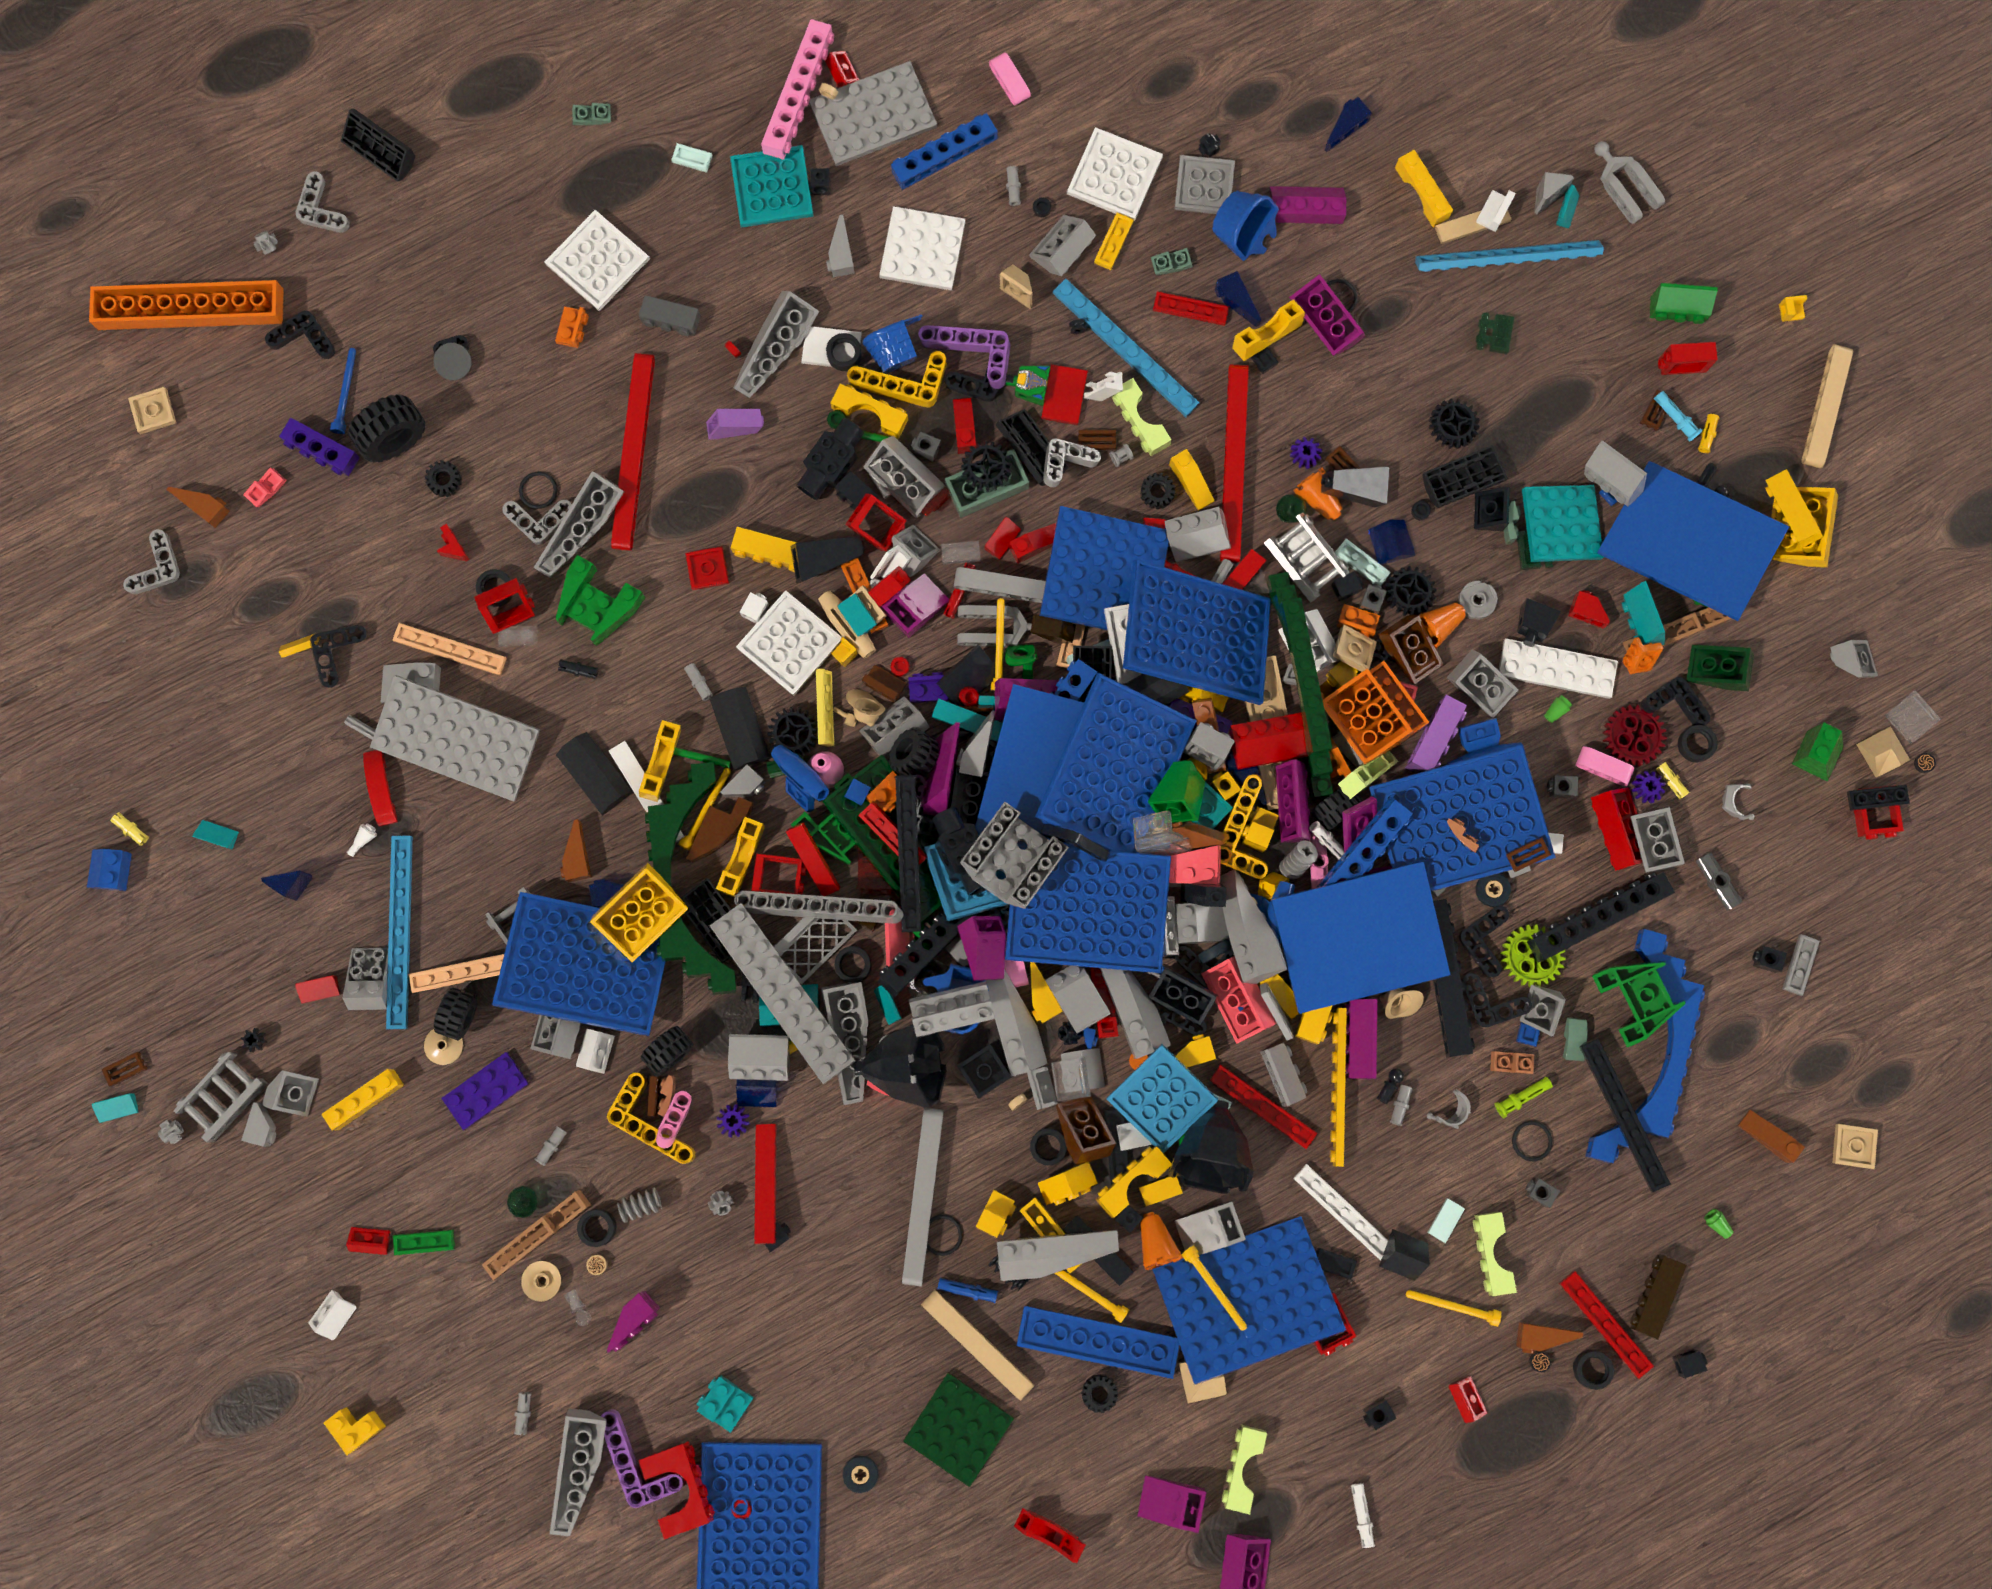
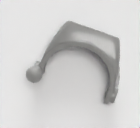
M1726 785L1722 798L1723 810L1731 816L1739 818V820H1753L1755 818L1754 814L1742 815L1736 809L1734 803L1736 792L1740 788L1751 789V785Z
M1456 1089L1453 1090L1458 1099V1107L1455 1114L1451 1118L1443 1120L1439 1116L1428 1113V1119L1436 1120L1452 1128H1459L1458 1125L1462 1124L1468 1115L1471 1114V1105L1468 1098Z

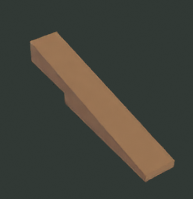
M1709 607L1699 612H1694L1663 625L1665 645L1662 646L1665 647L1733 619ZM1634 638L1622 643L1626 652Z
M581 1190L575 1191L548 1214L541 1217L484 1262L482 1266L492 1280L497 1279L592 1205Z

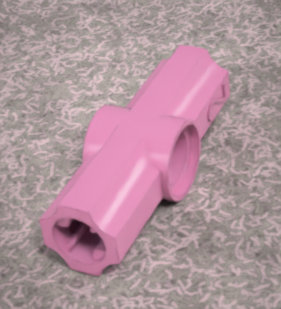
M1311 833V840L1309 841L1318 851L1317 858L1323 861V866H1317L1315 863L1310 866L1311 889H1313L1328 874L1327 864L1329 860L1327 857V847L1321 845L1319 839Z

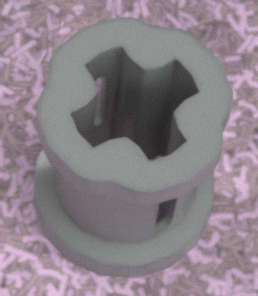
M1124 444L1122 448L1115 452H1109L1110 458L1116 467H1119L1120 463L1128 459H1134L1132 451L1127 444Z

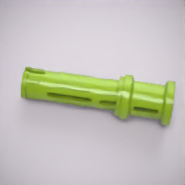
M1544 1077L1517 1094L1511 1093L1502 1102H1496L1494 1104L1495 1108L1502 1118H1506L1507 1114L1514 1110H1520L1524 1103L1552 1088L1553 1085L1548 1077Z

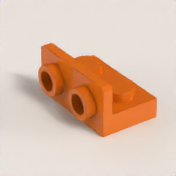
M564 307L555 339L556 344L578 348L579 343H582L584 338L583 328L588 323V314L584 307H580L579 310Z
M1344 604L1336 627L1341 628L1343 625H1346L1367 637L1373 638L1380 615Z
M1636 637L1623 658V664L1630 674L1651 671L1664 648L1661 643L1643 645L1640 638Z
M1331 738L1332 749L1329 754L1333 772L1330 774V777L1334 778L1338 775L1347 777L1351 771L1338 746Z
M892 771L865 799L869 803L874 801L884 812L887 811L889 813L896 806L894 803L896 801L895 776L898 775Z

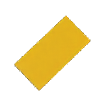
M314 634L280 646L279 654L281 658L311 648L310 638ZM317 637V641H314V644L318 645L319 637Z
M1169 1176L1139 1187L1145 1207L1183 1193L1177 1176L1175 1178Z

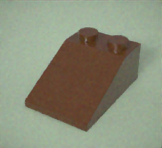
M1407 615L1378 634L1388 654L1412 684H1416L1444 665L1419 615Z
M1091 1095L1056 1105L1067 1150L1075 1165L1110 1156L1116 1142Z

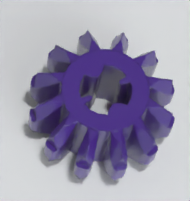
M1303 437L1302 441L1297 439L1296 445L1291 446L1293 452L1290 453V457L1294 458L1293 464L1299 462L1298 467L1302 468L1305 465L1306 469H1309L1310 465L1315 467L1317 465L1316 461L1321 460L1320 454L1322 449L1318 448L1319 442L1313 444L1314 439L1311 438L1307 441L1306 437Z
M1644 771L1642 775L1638 774L1636 776L1637 780L1632 781V784L1636 786L1632 789V792L1638 793L1635 796L1636 799L1642 797V803H1646L1648 800L1652 804L1655 800L1661 799L1660 794L1665 793V790L1661 787L1665 786L1666 783H1660L1659 780L1662 779V776L1655 777L1656 773L1654 771L1650 774L1648 771Z
M738 1104L734 1105L733 1111L731 1106L727 1105L726 1109L728 1112L721 1109L720 1113L724 1116H717V1120H722V1123L718 1124L717 1127H725L721 1132L723 1135L729 1130L728 1137L732 1138L734 1132L737 1137H740L739 1129L746 1133L747 1130L743 1125H750V1122L744 1121V1119L750 1117V1115H742L745 1108L742 1107L738 1111ZM735 1115L738 1123L731 1126L732 1123H729V1118H733Z

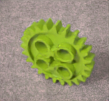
M1537 924L1533 925L1532 930L1530 925H1526L1525 930L1519 927L1518 933L1516 931L1511 932L1513 938L1506 937L1509 944H1502L1506 951H1502L1501 954L1505 955L1506 958L1502 959L1501 962H1507L1503 969H1510L1508 976L1515 975L1514 982L1521 980V986L1528 982L1529 988L1534 983L1541 987V981L1544 985H1548V979L1555 981L1553 974L1557 976L1561 974L1557 969L1564 968L1560 961H1564L1566 958L1561 957L1560 954L1564 953L1565 950L1546 959L1548 962L1547 969H1543L1540 964L1541 962L1538 963L1536 958H1530V954H1533L1527 941L1533 939L1531 935L1542 930L1545 933V926L1541 927L1540 930H1538ZM1549 936V943L1554 945L1553 938ZM1519 943L1525 945L1526 950L1524 953L1518 950ZM1523 962L1529 965L1528 972L1522 970L1521 965Z

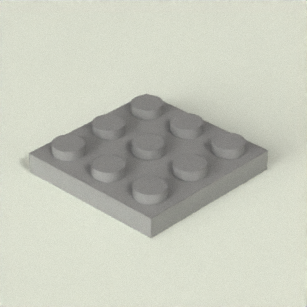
M1180 155L1174 210L1217 214L1223 202L1232 193L1235 160Z

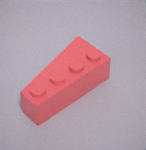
M1221 845L1170 855L1169 883H1220Z

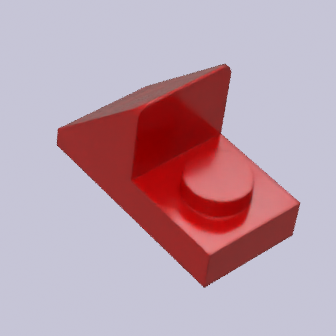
M447 524L441 526L440 529L443 532L441 537L447 545L438 549L437 552L443 557L462 561L470 560L452 529Z

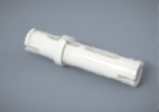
M1320 822L1312 823L1309 829L1319 839V843L1325 845L1340 859L1344 854L1343 846L1335 840L1333 834L1327 831Z
M1364 1483L1352 1484L1351 1489L1358 1522L1356 1526L1360 1533L1362 1548L1374 1547L1373 1524L1369 1518Z

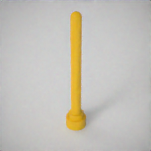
M1003 598L997 600L995 678L991 682V690H995V682L999 678H1003L1005 609Z
M730 768L723 770L688 835L680 839L678 843L680 847L690 851L709 806H713L731 773Z
M1194 1245L1181 1254L1185 1261H1189V1263L1195 1266L1239 1329L1246 1330L1247 1325L1199 1260V1251Z
M1062 1270L1054 1273L1111 1311L1112 1315L1115 1316L1114 1319L1121 1323L1129 1312V1309L1125 1306H1116L1066 1271Z
M1412 1290L1406 1291L1407 1298L1486 1319V1322H1489V1325L1498 1327L1500 1324L1502 1313L1499 1310L1492 1309V1311L1488 1310L1487 1312Z

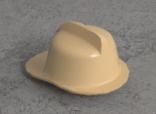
M855 689L848 691L846 694V700L854 708L855 718L870 727L874 726L879 716L885 712V707L868 692Z
M1398 988L1381 995L1380 1000L1385 1009L1386 1017L1393 1019L1416 1013L1424 1002V996L1418 990L1404 991Z

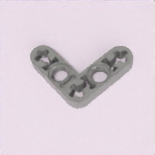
M313 171L309 173L296 209V217L301 223L339 233L346 232L350 227V223L345 215L318 208L325 187V179L319 172ZM318 178V179H319V182H315V185H314V183H313L312 181H313V180L315 181V180ZM309 194H314L315 199L307 202L306 197ZM307 211L310 216L305 215L303 218L302 214H305ZM321 215L327 216V220L324 223L318 222ZM341 220H342V221L344 222V224H340V226H338L337 223H335V222H341Z
M1052 439L1046 450L1044 483L1049 487H1057L1063 476L1064 460L1093 468L1097 466L1101 459L1100 453L1090 447L1061 439ZM1070 450L1076 451L1078 456L1072 455ZM1050 460L1057 461L1059 465L1051 464Z
M560 500L538 522L514 501L505 503L502 510L504 515L533 543L541 545L555 533L567 512H562L561 507L565 506L569 510L572 504L568 500ZM510 507L514 508L517 514H519L517 518L513 513H509L508 509ZM557 512L562 518L559 519L554 513ZM527 518L530 520L529 526L521 527V520ZM549 518H555L557 521L553 527L547 526ZM534 528L535 531L541 533L542 538H536L531 530Z
M154 530L149 536L157 567L127 577L123 583V587L127 592L136 595L178 580L180 572L170 538L162 530ZM158 535L163 537L160 539L161 544L165 547H161L160 543L156 541L158 539ZM167 551L169 557L167 560L162 561L160 555L162 552ZM164 565H168L169 569L173 571L171 573V577L166 575L169 573L168 568ZM150 575H155L156 581L148 584L147 578ZM133 581H134L135 583H137V584L134 586L135 589H132V588L130 587V586H132V582H133Z

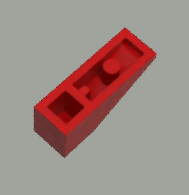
M971 398L953 399L958 454H965L966 451L971 452L970 446L976 448Z
M1056 523L1026 533L1009 542V549L1017 564L1052 547Z

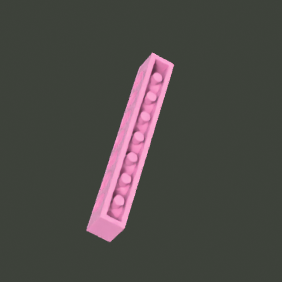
M810 20L761 143L763 154L783 160L786 153L789 154L792 138H795L797 135V125L799 122H802L803 110L809 104L810 92L814 91L816 77L821 74L822 62L828 56L829 44H832L834 41L831 25Z

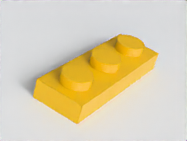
M1116 213L1094 260L1095 264L1109 270L1112 269L1131 229L1133 219Z

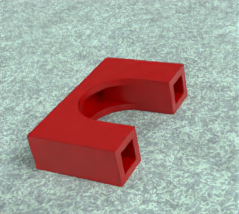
M689 1441L639 1460L645 1480L662 1473L674 1472L681 1475L689 1487V1499L682 1510L658 1519L664 1539L708 1524L714 1520V1509L708 1502V1491L706 1486L702 1484L700 1478L702 1475L701 1469L695 1463V1451L693 1446L689 1444Z

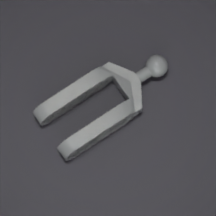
M1601 141L1595 145V153L1598 156H1603L1607 162L1600 180L1603 182L1607 193L1630 223L1634 224L1642 219L1643 214L1630 194L1614 175L1620 170H1625L1628 177L1653 209H1657L1665 204L1663 194L1639 162L1635 161L1632 157L1613 158L1609 153V145L1606 142Z
M958 606V617L997 619V606ZM1005 606L1004 619H1013V634H1004L1003 647L1017 646L1026 631L1031 630L1032 623L1026 622L1018 607ZM960 633L957 635V644L960 646L979 645L996 647V633Z

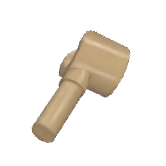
M837 707L833 708L834 712L846 718V725L855 727L857 719L853 714L843 712Z

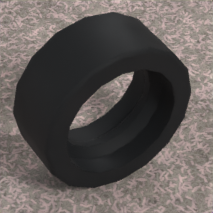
M836 334L827 342V360L833 368L839 371H848L851 367L857 366L862 357L859 341L851 334ZM839 343H850L855 349L854 357L847 362L837 361L833 356L834 347Z
M497 569L485 571L477 579V595L484 592V586L488 580L497 577L506 583L511 580L510 577ZM513 595L489 606H503L511 600Z
M1694 725L1680 734L1677 746L1683 758L1690 762L1698 763L1714 755L1718 740L1712 729L1705 725ZM1692 733L1704 735L1708 741L1707 751L1700 755L1692 753L1687 746L1689 735Z
M849 946L838 953L834 966L836 973L842 980L847 983L862 982L868 977L871 972L872 962L865 950L860 947ZM848 954H858L864 960V970L857 976H849L842 969V961Z
M1044 1128L1032 1137L1030 1151L1038 1163L1052 1166L1059 1163L1065 1157L1067 1146L1064 1136L1059 1131L1053 1128ZM1045 1135L1056 1137L1060 1143L1059 1153L1051 1159L1042 1157L1037 1150L1039 1139Z
M593 1209L587 1211L578 1221V1237L584 1244L590 1247L606 1245L616 1234V1221L612 1214L606 1210ZM594 1216H600L608 1223L606 1236L599 1240L591 1239L585 1230L587 1221Z
M1583 1351L1576 1357L1573 1363L1575 1378L1586 1388L1594 1390L1603 1389L1611 1383L1614 1377L1612 1361L1600 1351ZM1589 1358H1598L1604 1364L1605 1374L1599 1381L1592 1382L1583 1376L1582 1365Z

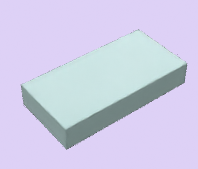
M677 143L671 160L672 163L707 172L712 159V153Z
M1446 1198L1427 1233L1446 1243L1465 1208Z

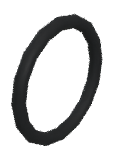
M1342 279L1329 281L1327 283L1328 286L1334 283H1343L1353 291L1354 300L1350 308L1347 309L1348 312H1351L1356 306L1358 299L1354 286Z
M539 471L525 476L519 486L520 499L525 505L534 509L545 508L552 504L558 491L553 477ZM533 476H545L553 484L554 491L550 500L542 505H533L526 501L523 496L525 482Z
M1532 1120L1523 1122L1517 1126L1513 1133V1148L1517 1155L1526 1161H1540L1552 1149L1553 1140L1551 1133L1540 1122ZM1527 1125L1539 1126L1548 1136V1148L1539 1157H1527L1517 1148V1134L1520 1129Z
M943 1214L934 1216L930 1219V1224L938 1219H948L955 1224L959 1233L958 1242L952 1249L945 1252L934 1250L928 1242L927 1249L935 1255H950L962 1243V1228L958 1221L951 1216Z

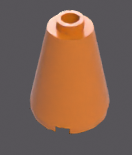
M1321 467L1316 474L1313 472L1297 485L1298 488H1294L1293 492L1324 518L1334 521L1342 514L1340 511L1343 508L1338 497L1321 493L1322 474L1326 473L1325 469Z
M1452 603L1419 615L1435 648H1438L1465 618V609L1461 604Z
M1154 1212L1144 1214L1143 1219L1140 1221L1144 1268L1152 1270L1171 1262L1180 1261L1182 1259L1181 1252L1159 1214L1155 1215Z

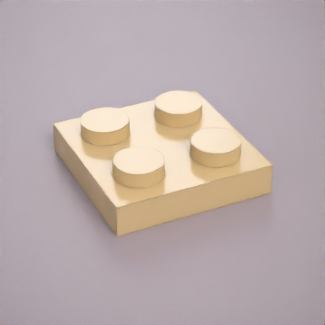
M165 387L128 398L139 434L176 424L168 391Z
M1343 625L1340 628L1333 657L1361 672L1367 668L1369 670L1377 642Z
M1836 1124L1832 1163L1875 1169L1878 1130Z

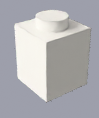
M750 592L740 610L741 616L757 623L769 606L766 597L760 593L755 595Z

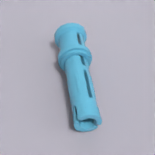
M1661 391L1653 398L1677 424V429L1681 430L1688 437L1687 440L1689 442L1703 431L1701 428H1697L1691 421L1692 418L1686 416L1664 391Z

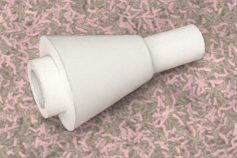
M368 823L366 825L361 824L354 844L347 853L353 857L360 847L362 848L377 836L375 833L376 829Z

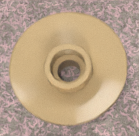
M433 1029L425 1039L424 1050L432 1062L439 1065L451 1064L460 1057L463 1051V1039L461 1038L457 1041L437 1034ZM442 1041L445 1043L443 1049L439 1047V1043Z
M534 1262L525 1269L522 1275V1289L532 1300H549L558 1293L561 1287V1274L558 1268L550 1262ZM541 1277L546 1278L545 1284L540 1283Z

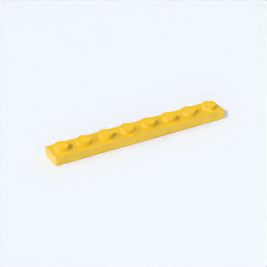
M1337 1008L1332 1016V1022L1336 1024L1335 1032L1332 1033V1043H1335V1051H1332V1063H1335V1071L1331 1073V1082L1334 1083V1091H1331V1102L1334 1103V1111L1331 1110V1122H1334V1130L1330 1132V1141L1333 1142V1150H1330V1162H1333V1166L1344 1167L1347 1008Z

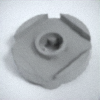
M1473 581L1468 583L1460 592L1458 604L1464 607L1465 615L1469 619H1484L1494 611L1498 598L1496 591L1491 585L1481 583L1482 581ZM1474 596L1482 598L1480 605L1474 603Z

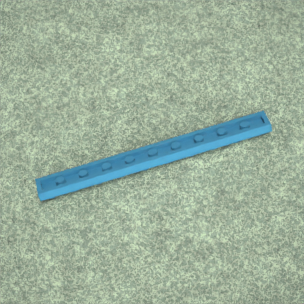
M1599 240L1423 255L1415 257V264L1419 271L1429 272L1432 269L1448 270L1454 267L1464 269L1468 268V266L1485 267L1488 264L1504 265L1510 262L1520 264L1523 261L1540 262L1544 259L1559 260L1560 258L1567 257L1576 259L1579 256L1595 257L1603 254L1604 247Z
M1067 279L1053 290V295L1079 319H1084L1086 325L1185 417L1199 405V401Z
M391 836L386 1029L388 1030L408 1029L412 836Z

